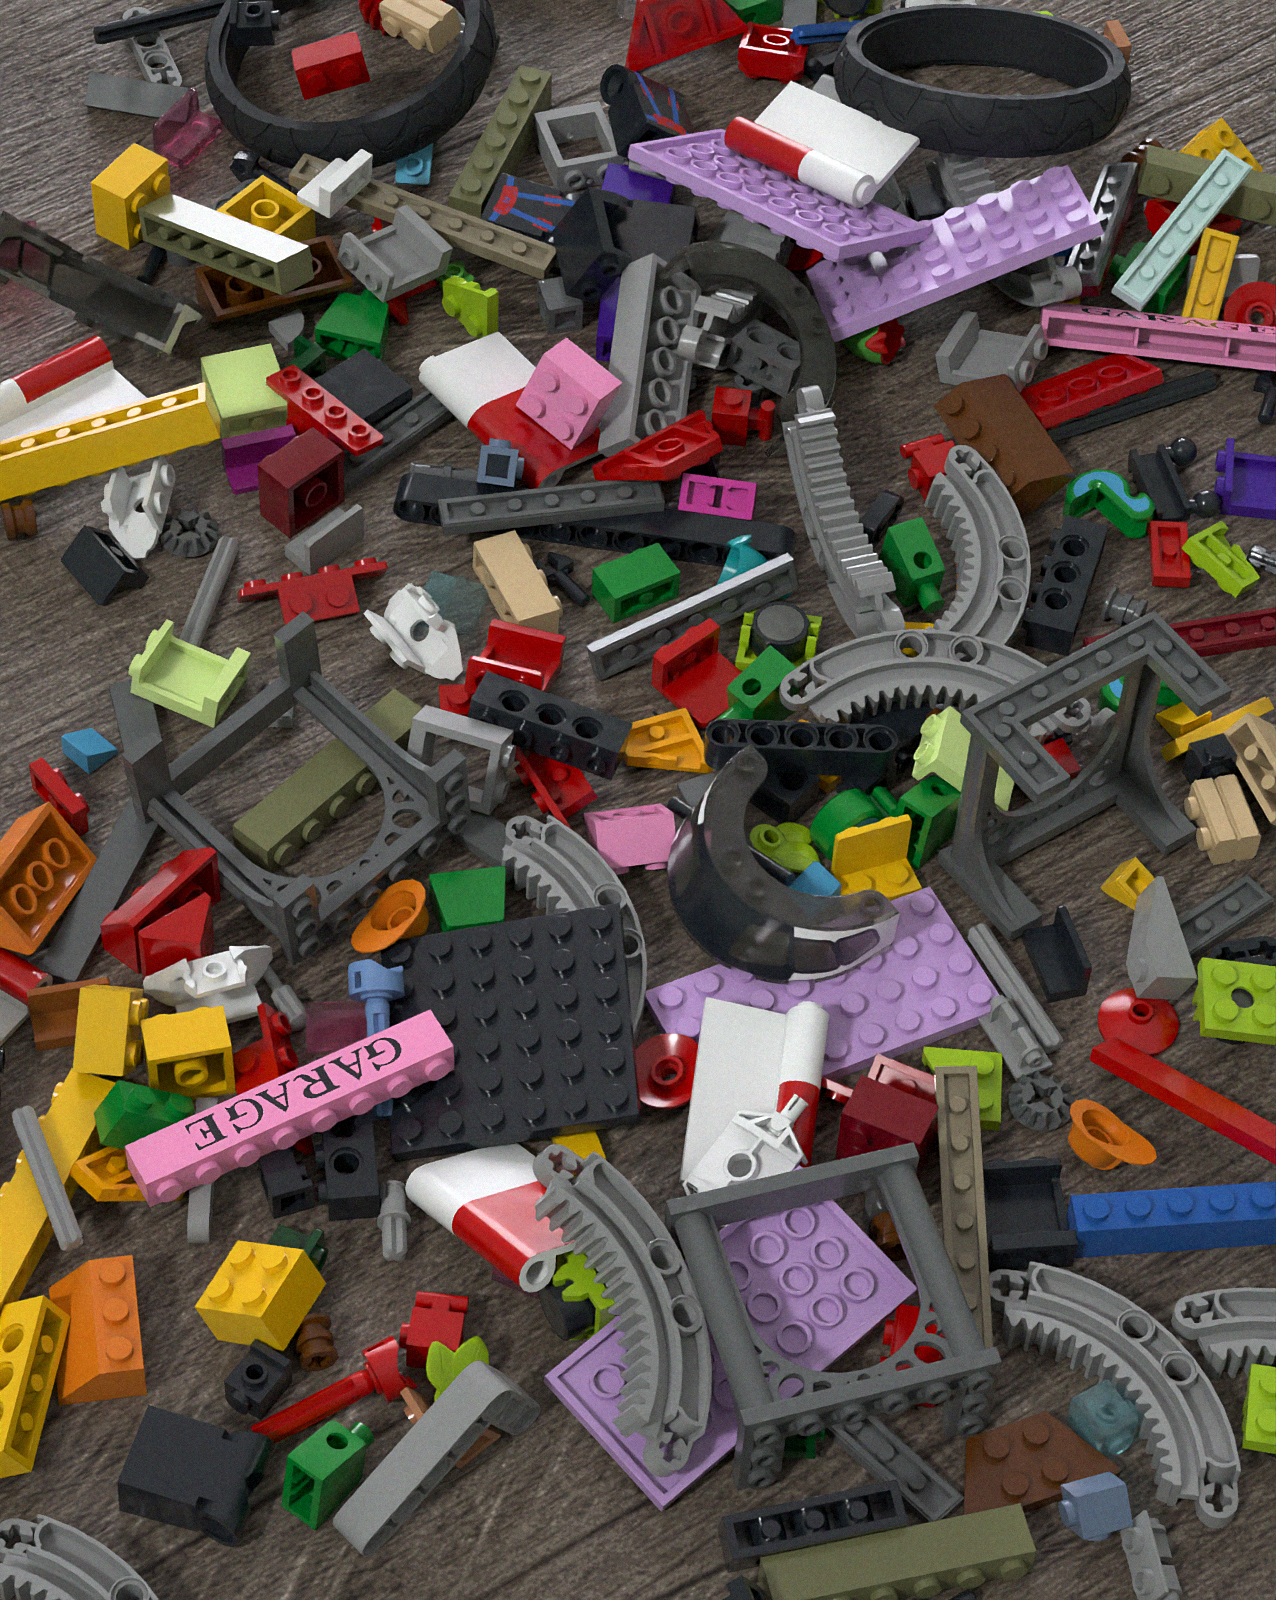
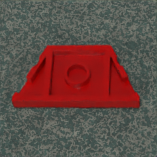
M637 0L625 67L636 72L747 32L749 29L723 0Z
M698 410L593 465L592 469L595 480L670 481L679 478L682 475L681 472L693 466L707 463L711 456L723 451L720 436L717 431H714L712 423L706 420L705 412Z

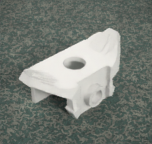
M162 455L154 458L150 472L128 478L125 468L122 466L111 469L109 483L104 487L105 499L101 502L102 511L109 516V529L134 560L146 559L149 551L153 550L157 544L159 534L162 533L175 483L173 466L168 464L165 456ZM141 502H143L142 507L145 511L143 513L135 511Z
M409 583L402 590H398L389 600L384 618L369 610L363 613L372 624L369 628L371 633L379 641L391 647L392 651L389 655L402 668L406 669L410 666L435 678H448L453 681L464 671L455 625L442 619L438 614L439 607L421 587H415L412 583ZM425 621L429 625V633L424 640L417 642L413 638V630L419 622Z
M267 945L229 946V951L188 962L184 958L153 975L145 976L143 980L144 993L153 996L154 999L161 1003L175 1007L177 1013L193 1011L199 1007L211 1008L223 1005L227 1024L258 1016L257 1006L262 1003L255 984L263 976L268 964L273 959L272 947Z

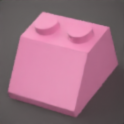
M661 803L584 813L590 846L600 854L616 875L628 873L629 866L644 864L646 870L668 867V858L676 831L674 813ZM677 850V853H676V859H675V860H678V850Z

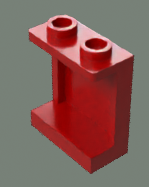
M493 619L489 625L487 645L479 657L471 656L468 660L464 692L475 694L486 671L548 693L562 670L566 636Z

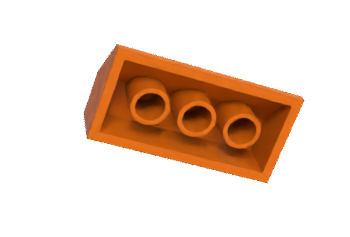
M49 801L16 819L0 841V947L25 955H30L36 951L85 882L97 860V857Z

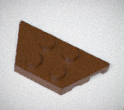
M1047 1411L966 1439L963 1515L1019 1503L1023 1512L1027 1513L1063 1500L1060 1486L1062 1484L1109 1471L1119 1478L1121 1471L1115 1463Z

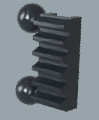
M1179 437L1173 440L1169 447H1165L1164 444L1158 445L1156 453L1139 455L1137 449H1130L1128 472L1133 473V483H1137V493L1143 492L1147 494L1155 504L1152 521L1182 522L1190 519L1191 514H1195L1202 519H1210L1216 516L1220 510V498L1211 490H1201L1194 495L1193 499L1189 500L1173 463L1178 466H1187L1197 456V447L1189 438Z

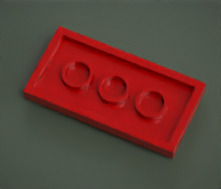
M1114 353L1023 388L1020 394L1044 428L1051 430L1057 428L1061 422L1085 417L1090 414V411L1102 406H1113L1118 404L1120 399L1133 394L1139 395L1148 392L1151 387L1163 383L1162 369L1133 355Z

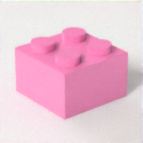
M566 337L543 354L516 406L572 450L595 432L622 382Z

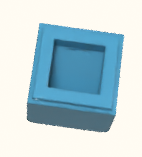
M93 728L66 733L61 737L63 753L88 774L95 771L118 753V749Z
M815 861L784 892V897L811 921L840 902L841 884L818 861Z

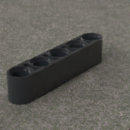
M723 718L716 719L708 724L705 731L703 756L704 761L709 767L715 770L728 771L727 766H725L726 763L750 744L746 772L883 777L890 774L894 769L898 737L893 729L882 725Z

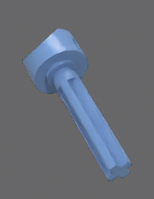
M372 959L356 961L348 966L349 998L366 1003L367 1037L390 1028V1005L388 1002L402 998L405 995L402 966L387 969ZM393 1098L373 1106L371 1109L372 1120H389V1116L392 1115Z

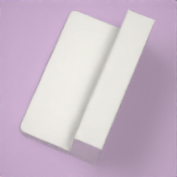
M360 149L347 162L336 158L297 193V201L330 219L371 181L373 155Z

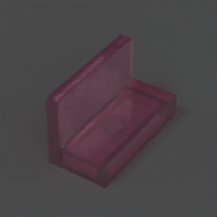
M191 88L152 126L154 153L168 159L169 164L180 169L187 166L222 132L221 120L199 110L198 91Z
M358 1001L306 1003L307 1052L338 1051L367 1038L366 1003Z

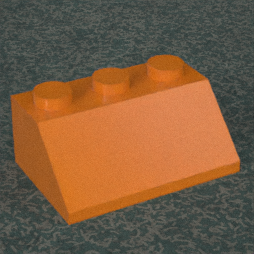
M133 1255L88 1260L49 1287L50 1301L71 1316L56 1373L59 1406L147 1395Z

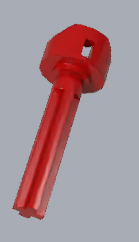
M390 1335L361 1350L365 1362L363 1363L364 1370H359L250 1428L252 1432L268 1436L276 1444L363 1399L374 1390L378 1395L381 1394L386 1403L389 1404L402 1397L400 1391L408 1386L413 1390L418 1389V1387L409 1376L399 1373L397 1367L399 1345L394 1337Z

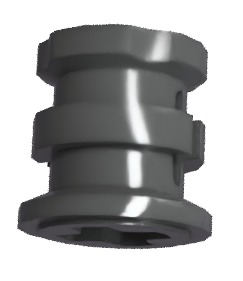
M1115 585L1105 600L1100 619L1106 621L1110 617L1115 619L1114 623L1122 626L1124 623L1128 625L1145 615L1148 600H1135L1134 595L1128 592L1125 595L1120 594L1119 587Z

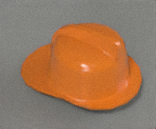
M413 879L402 880L391 885L381 894L380 898L374 903L372 909L358 924L352 934L351 944L356 951L360 953H374L387 948L397 940L424 935L430 922L429 912L425 906L426 890L421 882Z
M1087 1099L1076 1100L1071 1105L1070 1115L1073 1124L1067 1141L1076 1155L1093 1168L1101 1170L1114 1169L1123 1161L1144 1166L1152 1164L1157 1159L1156 1150L1152 1144L1124 1124L1106 1107Z

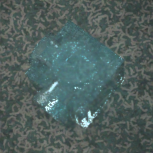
M1106 1379L1072 1398L1067 1421L1079 1437L1104 1456L1109 1453L1117 1455L1125 1451L1133 1443L1138 1415L1131 1401L1126 1397L1122 1398L1111 1382Z

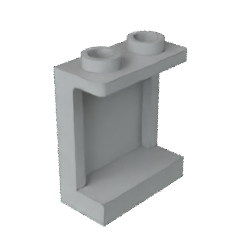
M404 205L396 209L393 224L361 239H357L351 232L344 234L337 259L384 303L446 274L453 247L408 205Z
M964 310L935 355L940 382L959 385L962 382L1006 374L1021 393L1026 383L1032 380L1034 370L1039 362L1045 359L1048 352V341L1044 338L1042 325L1034 324L1027 337L980 329L977 312Z

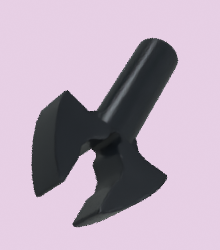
M238 150L232 158L234 161L229 168L241 183L249 179H258L264 175L288 191H292V186L260 166L259 159L261 154L249 150Z
M1269 370L1264 371L1256 378L1253 391L1264 394L1257 417L1258 421L1262 424H1269L1272 421L1276 407V386H1273L1271 381L1273 371Z
M548 552L547 562L554 568L548 569L538 558L536 559L537 570H543L548 585H558L579 607H585L589 604L590 596L568 575L574 571V560L562 554Z

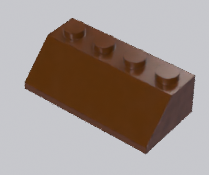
M330 235L300 242L310 247L314 279L284 295L277 294L207 265L194 269L197 301L208 323L353 287V280L347 268L337 259L339 252Z
M1006 374L962 382L934 405L958 443L976 450L995 471L1012 497L1022 520L1077 475Z

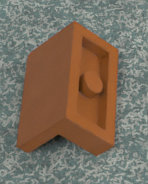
M108 977L29 989L27 991L36 1052L75 1045L80 988L93 984L110 986Z

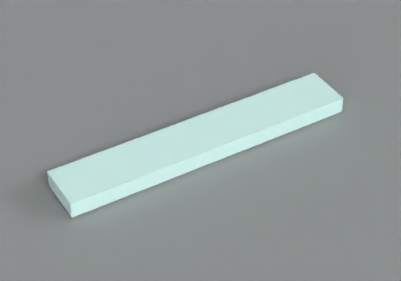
M1223 149L1117 281L1111 293L1141 312L1202 235L1203 230L1210 225L1248 177L1253 167L1226 149Z

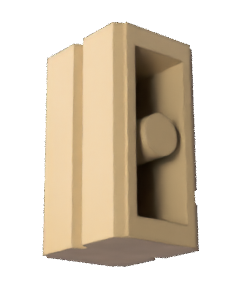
M383 0L379 6L384 30L392 37L399 35L407 39L417 50L424 48L433 54H437L447 45V41L451 42L461 31L456 8L441 0Z
M1232 774L1219 776L1215 780L1212 778L1195 780L1191 785L1189 797H1186L1184 800V809L1187 819L1189 821L1194 820L1196 823V839L1199 849L1207 851L1213 865L1229 863L1234 859L1235 861L1253 859L1257 854L1261 835L1237 776Z

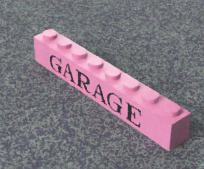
M1057 302L1043 305L1041 308L1039 325L1043 326L1044 338L1047 339L1049 346L1276 371V327Z
M428 1010L126 1145L125 1152L128 1169L150 1207L161 1202H170L179 1197L181 1193L201 1184H210L231 1170L252 1165L265 1154L278 1149H287L306 1136L315 1132L327 1131L337 1122L353 1115L364 1114L371 1110L373 1106L390 1098L402 1097L412 1088L430 1080L436 1081L443 1078L448 1072L455 1069L454 1046L432 1011Z

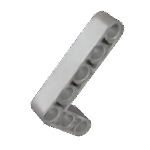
M482 1361L471 1363L455 1378L340 1508L333 1519L332 1525L363 1557L374 1554L391 1538L490 1424L512 1435L521 1434L538 1417L541 1410L540 1405L510 1376Z

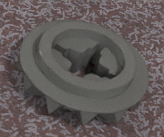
M179 508L175 516L167 514L162 533L159 534L162 546L171 554L180 557L203 555L216 545L219 538L217 521L211 519L209 512L200 514L196 508L186 513ZM194 527L196 532L192 533L188 531L185 534H183L182 529L185 528L187 530H190Z
M1038 1070L1032 1076L1022 1074L1019 1081L1011 1085L1008 1106L1013 1117L1025 1127L1038 1131H1050L1063 1126L1070 1119V1107L1074 1103L1075 1097L1070 1093L1069 1083L1062 1084L1058 1081L1056 1074H1053L1051 1077L1044 1076ZM1038 1093L1041 1097L1050 1096L1048 1105H1045L1042 1101L1035 1103V1094Z

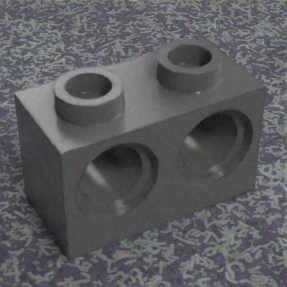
M754 319L733 337L726 366L780 396L788 398L808 380L815 351Z

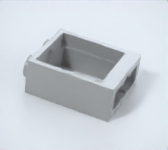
M599 101L534 113L533 139L555 189L565 192L588 186L602 185L608 163L623 165V157L617 154L612 129ZM597 136L604 153L563 160L556 144Z
M425 705L413 717L407 753L416 760L431 767L436 734L491 750L484 790L468 786L470 810L489 815L499 803L503 804L509 792L510 782L506 781L505 777L507 768L509 769L512 766L516 754V746L512 745L514 730Z

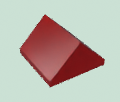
M206 892L138 932L143 980L145 976L153 975L184 958L188 962L213 955L215 942L211 897Z

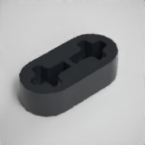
M887 489L880 494L859 522L863 524V532L868 535V544H872L873 549L885 536L888 527L893 526L904 504L902 496Z
M1257 936L1221 942L1212 948L1209 958H1225L1228 961L1276 966V939L1269 936ZM1263 952L1266 957H1271V960H1266L1263 955H1258V953Z

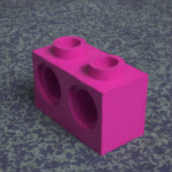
M683 473L678 510L754 521L759 484Z

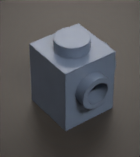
M490 438L489 445L481 444L477 482L514 487L515 479L522 480L524 458L518 457V449L511 448L512 441Z
M1110 1471L1060 1485L1063 1501H1060L1058 1504L1061 1520L1066 1528L1069 1527L1083 1540H1104L1111 1536V1532L1133 1526L1126 1483Z

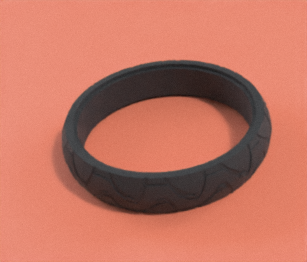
M227 0L213 23L206 45L207 52L204 58V71L211 104L221 122L237 141L251 151L261 154L262 158L286 168L293 169L304 153L330 163L336 158L347 162L360 149L373 155L372 168L408 157L411 153L414 154L444 136L449 132V129L454 128L465 117L466 113L470 111L481 95L495 58L496 28L491 5L488 0H445L456 8L465 19L464 32L461 42L450 62L434 80L420 91L391 107L358 118L331 122H304L270 114L253 105L237 90L240 66L250 46L234 47L229 26L231 0ZM308 0L238 1H273L274 10H280L282 16L284 13Z
M933 4L909 8L904 7L878 13L858 22L849 30L838 48L833 68L835 89L842 104L860 111L878 122L879 120L882 121V124L887 127L918 137L920 144L917 147L974 157L1031 158L1064 154L1084 149L1087 146L1090 147L1114 132L1126 114L1131 98V75L1125 57L1121 50L1108 38L1085 26L1062 18L1000 6ZM927 64L990 65L1044 75L1068 83L1077 89L1038 95L976 94L920 84L887 71Z

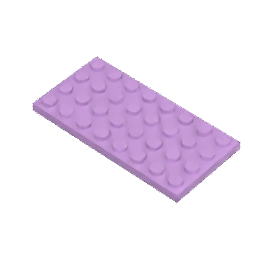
M723 129L631 144L629 147L628 158L641 164V169L660 173L666 176V181L672 184L684 185L690 188L691 193L696 196L709 197L717 201L719 207L735 210L743 214V218L747 221L762 223L770 227L769 230L774 234L789 236L796 240L797 245L803 248L815 249L823 253L825 259L833 262H843L845 258L854 256L865 257L867 253L877 251L887 252L890 248L899 246L910 247L913 243L925 241L928 236V226L871 200L861 208L853 207L728 149L724 142L726 131Z
M1066 165L1050 168L1043 175L1029 181H1018L1012 184L1009 189L997 194L983 195L977 202L965 207L951 208L943 216L933 220L919 221L929 227L928 236L925 241L913 243L910 247L899 246L890 248L887 252L867 253L865 257L854 256L845 258L843 262L824 260L806 272L835 343L1104 233L1099 219L1070 168Z
M927 887L813 929L825 932L856 930L886 921L900 913L894 941L850 969L818 979L788 981L756 976L723 962L647 990L645 1006L661 1034H682L699 1044L706 997L787 1014L789 1009L798 1006V1003L803 1001L818 1003L829 1014L822 1076L835 1080L872 1066L877 1053L893 1058L979 1025L978 1019L990 1014V1001L999 994L931 887ZM872 931L839 943L845 963L859 957L877 943V939ZM804 942V946L794 949V968L796 970H825L837 966L833 947L829 943ZM761 948L737 958L763 965L783 966L787 962L788 951L767 958Z
M799 1165L794 1170L802 1169V1167ZM833 1199L730 1223L718 1232L746 1311L758 1335L773 1351L783 1358L811 1370L821 1372L828 1370L892 1315L900 1304L906 1303L913 1297L918 1289ZM617 1316L546 1374L543 1382L662 1512L735 1449L738 1426L727 1376L705 1316L712 1364L711 1402L706 1430L703 1436L693 1442L688 1461L683 1468L669 1477L660 1478L653 1475L645 1466L642 1456L646 1438L637 1432L626 1438L620 1434L619 1429L613 1424V1419L621 1414L617 1409V1404L625 1399L619 1393L620 1388L628 1383L620 1377V1373L629 1367L620 1362V1357L628 1350L618 1346L617 1343L618 1340L625 1336L624 1332L615 1330L613 1327L614 1324L621 1320L620 1316ZM770 1365L764 1366L770 1372L769 1377L765 1378L767 1382L778 1371L776 1367ZM797 1378L787 1379L779 1387L778 1394L783 1400L796 1397L804 1390V1385ZM670 1440L667 1445L661 1448L664 1452L663 1459L666 1462L671 1461L667 1458V1451L669 1446L675 1442L673 1440Z

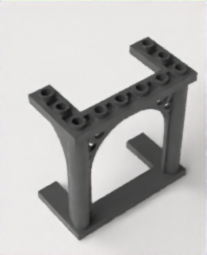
M1155 610L961 712L960 723L971 736L953 843L939 851L937 861L1009 942L1021 936L1023 930L1039 926L1043 915L1000 868L1001 865L1115 803L1164 855L1195 839L1197 828L1165 796L1152 761L1150 730L1161 680L1197 717L1230 700L1232 689ZM1125 675L1116 720L1107 741L1091 763L1077 777L1070 780L1071 776L1031 735L1026 727ZM999 766L1032 800L1031 802L1014 811H1004L996 807L995 789Z
M304 611L274 634L280 677L171 764L168 765L163 740L153 730L122 754L135 814L145 824L153 819L185 850L207 847L215 849L218 857L220 884L280 940L282 954L293 966L303 957L309 958L314 955L326 938L332 933H339L344 930L356 913L362 908H369L374 905L386 888L392 883L404 880L415 864L423 858L428 859L434 855L445 839L451 834L456 835L464 830L471 819L466 758L454 748L433 767H430L416 760L388 737L322 676L315 623ZM297 703L372 771L381 786L385 800L383 823L378 836L369 849L347 867L328 875L308 878L304 873L297 878L284 877L261 869L248 860L182 797L183 794ZM400 793L404 801L396 804L393 799ZM402 813H413L421 818L411 828H402L393 822L394 818ZM390 837H398L390 846L386 844ZM368 863L362 869L360 868L362 864ZM332 885H341L332 894L329 895L328 889ZM316 891L321 896L320 904L317 903Z
M914 1142L666 1201L664 1225L677 1245L683 1259H686L730 1387L738 1426L732 1472L737 1491L749 1487L752 1489H763L770 1486L774 1481L780 1480L785 1438L797 1434L801 1436L813 1435L824 1427L840 1423L843 1425H853L861 1422L868 1416L880 1413L892 1415L904 1411L908 1406L924 1402L937 1404L943 1401L945 1403L940 1423L946 1438L959 1434L961 1436H972L979 1433L983 1428L988 1427L1002 1361L996 1347L985 1348L917 1178L919 1154ZM867 1191L862 1217L867 1234L871 1233L870 1223L875 1216L889 1211L919 1291L920 1312L917 1324L906 1343L896 1353L872 1367L846 1373H828L801 1367L773 1351L756 1332L746 1311L717 1227ZM936 1325V1334L926 1333L925 1329L928 1326ZM919 1346H929L938 1350L943 1355L944 1360L927 1364L915 1355L914 1350ZM908 1364L911 1366L909 1369L896 1371V1368L900 1365ZM768 1365L778 1369L769 1382L765 1378L769 1377L770 1372L764 1367ZM790 1378H797L802 1381L804 1390L800 1396L784 1400L780 1398L778 1390L784 1381ZM825 1385L829 1387V1389L813 1392V1388L816 1386Z

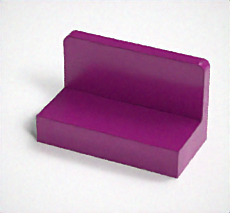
M292 424L221 439L222 464L234 495L259 490L257 464L267 455L275 453L296 437Z

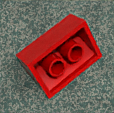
M212 847L184 850L172 861L165 862L156 876L146 885L136 888L126 903L118 910L111 911L104 918L100 925L103 949L137 974H140L142 972L138 932L205 892L211 897V908L221 900L217 851Z

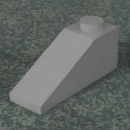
M1157 876L1137 897L1126 966L1137 998L1178 1000L1198 978L1164 877Z

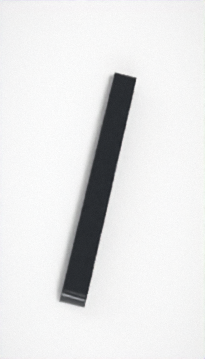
M407 473L400 479L393 512L398 518L407 522L442 527L438 511V500L529 489L422 473ZM667 508L659 512L482 532L500 535L515 530L519 538L628 554L639 548L659 543L671 560L724 567L731 548L726 543L741 535H751L752 540L749 545L763 555L768 562L786 553L793 558L797 540L796 533L791 528L783 525Z

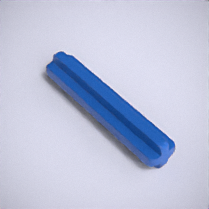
M862 20L795 25L792 28L790 39L795 41L796 45L842 42L849 30Z

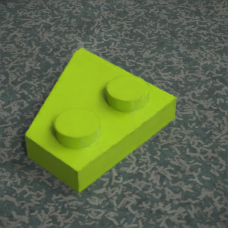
M454 275L443 281L442 305L446 313L451 317H455L465 326L471 336L478 339L498 332L499 292L492 287L482 291L480 290L479 283L467 282L464 278Z
M1220 521L1190 537L1181 549L1190 556L1191 561L1197 567L1206 570L1217 580L1218 586L1223 591L1232 594L1236 598L1252 589L1260 577L1253 566L1246 560L1241 547L1234 544L1231 548L1224 537L1228 527L1223 521Z
M924 1046L922 1062L924 1066L930 1067L933 1075L935 1066H977L980 1129L999 1131L1001 1123L1002 1053Z

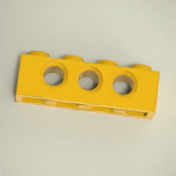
M44 1295L4 1304L0 1316V1478L32 1472L71 1316Z

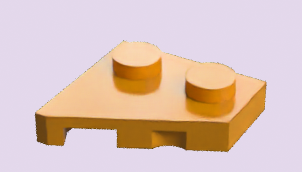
M686 708L632 722L633 725L627 749L623 756L627 766L706 774L713 772V768L709 767L704 761V743Z
M108 1146L75 1161L71 1167L69 1175L96 1201H146L128 1169L126 1152L123 1149ZM185 1192L181 1193V1195H180L179 1197H177L176 1199H174V1200H172V1201H179V1200H181V1199L183 1198Z

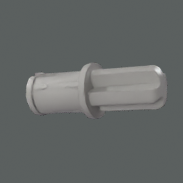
M397 1180L387 1181L388 1193L384 1183L379 1186L381 1209L377 1217V1226L382 1230L384 1258L387 1261L395 1260L400 1262L405 1259L408 1251L407 1228L411 1224V1217L406 1211V1186Z

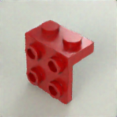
M349 32L295 48L291 53L294 70L304 100L371 81L359 38L355 32Z
M711 618L698 626L690 627L682 637L670 645L660 647L655 655H653L651 685L678 709L686 708L692 721L701 728H706L710 722L716 720L729 709L726 689L742 673L718 652L720 626Z

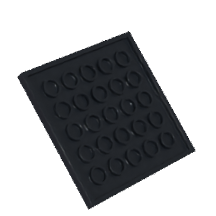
M619 903L397 940L392 945L381 950L383 967L391 969L402 966L404 972L405 995L402 998L388 1002L390 1005V1027L431 1010L454 1046V1070L448 1072L446 1076L439 1080H430L412 1088L402 1097L393 1098L392 1115L389 1116L391 1155L395 1162L642 1122L623 915Z

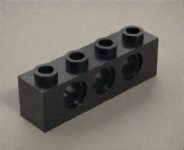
M1065 515L1061 529L1054 527L1049 543V549L1053 550L1052 555L1045 554L1040 575L1044 576L1043 582L1036 580L1030 601L1035 603L1034 608H1026L1021 629L1027 630L1025 646L1069 656L1104 551L1109 526Z
M486 671L473 695L468 712L469 718L514 730L512 745L608 780H612L626 752L633 725L627 721Z
M369 1110L364 1114L353 1115L337 1122L327 1131L314 1133L322 1134L323 1144H315L316 1170L325 1169L326 1179L318 1180L319 1206L328 1205L329 1221L377 1218L380 1214L372 1111ZM343 1135L350 1136L348 1138H338ZM343 1171H352L353 1173H351V1174H342L341 1172H343Z
M896 1479L722 1516L717 1531L727 1572L731 1573L759 1567L760 1557L904 1528L907 1526L908 1520Z

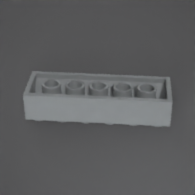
M654 253L629 263L621 274L608 371L619 379L622 384L601 422L598 452L606 457H610L685 418L687 413L693 363L682 360L678 356L677 350L685 326L697 327L699 313L694 310V306L699 295H701L702 285L674 266L663 269L668 262Z

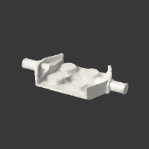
M794 1094L781 1113L777 1111L773 1114L745 1110L738 1111L682 1184L687 1196L790 1172L797 1167L800 1161L806 1165L808 1163L807 1158L792 1129L794 1122L808 1106V1103ZM738 1160H751L752 1168L746 1176H732V1167ZM728 1224L722 1225V1226H718V1227H717L718 1232L721 1231V1230H722L725 1226H727Z

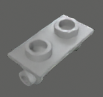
M1003 995L994 997L990 1001V1014L979 1018L978 1021L998 1053H1002V1059L1015 1080H1019L1022 1074L1029 1076L1035 1074L1038 1070L1040 1072L1052 1067L1051 1061L1012 1000L1005 998Z
M1143 1510L1133 1519L1132 1527L1124 1528L1120 1531L1122 1547L1126 1553L1132 1576V1585L1137 1599L1180 1600L1179 1597L1183 1592L1179 1585L1175 1566L1161 1565V1561L1168 1562L1172 1558L1165 1526L1161 1525L1156 1518L1149 1519L1148 1512Z

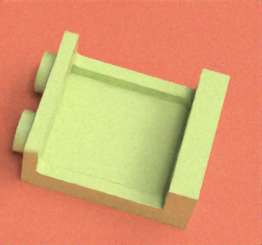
M271 343L201 357L202 381L206 382L221 418L220 434L222 439L286 425L287 401L266 385V377L280 371Z
M166 619L159 631L154 629L151 632L143 654H136L130 664L128 674L132 676L130 693L215 728L247 679L251 653L237 647L229 660L174 637V622Z
M951 706L938 715L932 714L923 723L920 730L922 733L920 745L913 757L915 764L912 776L919 781L928 773L935 772L961 792L971 734L960 723L961 714ZM1000 766L995 789V804L998 809L1008 811L1014 781Z

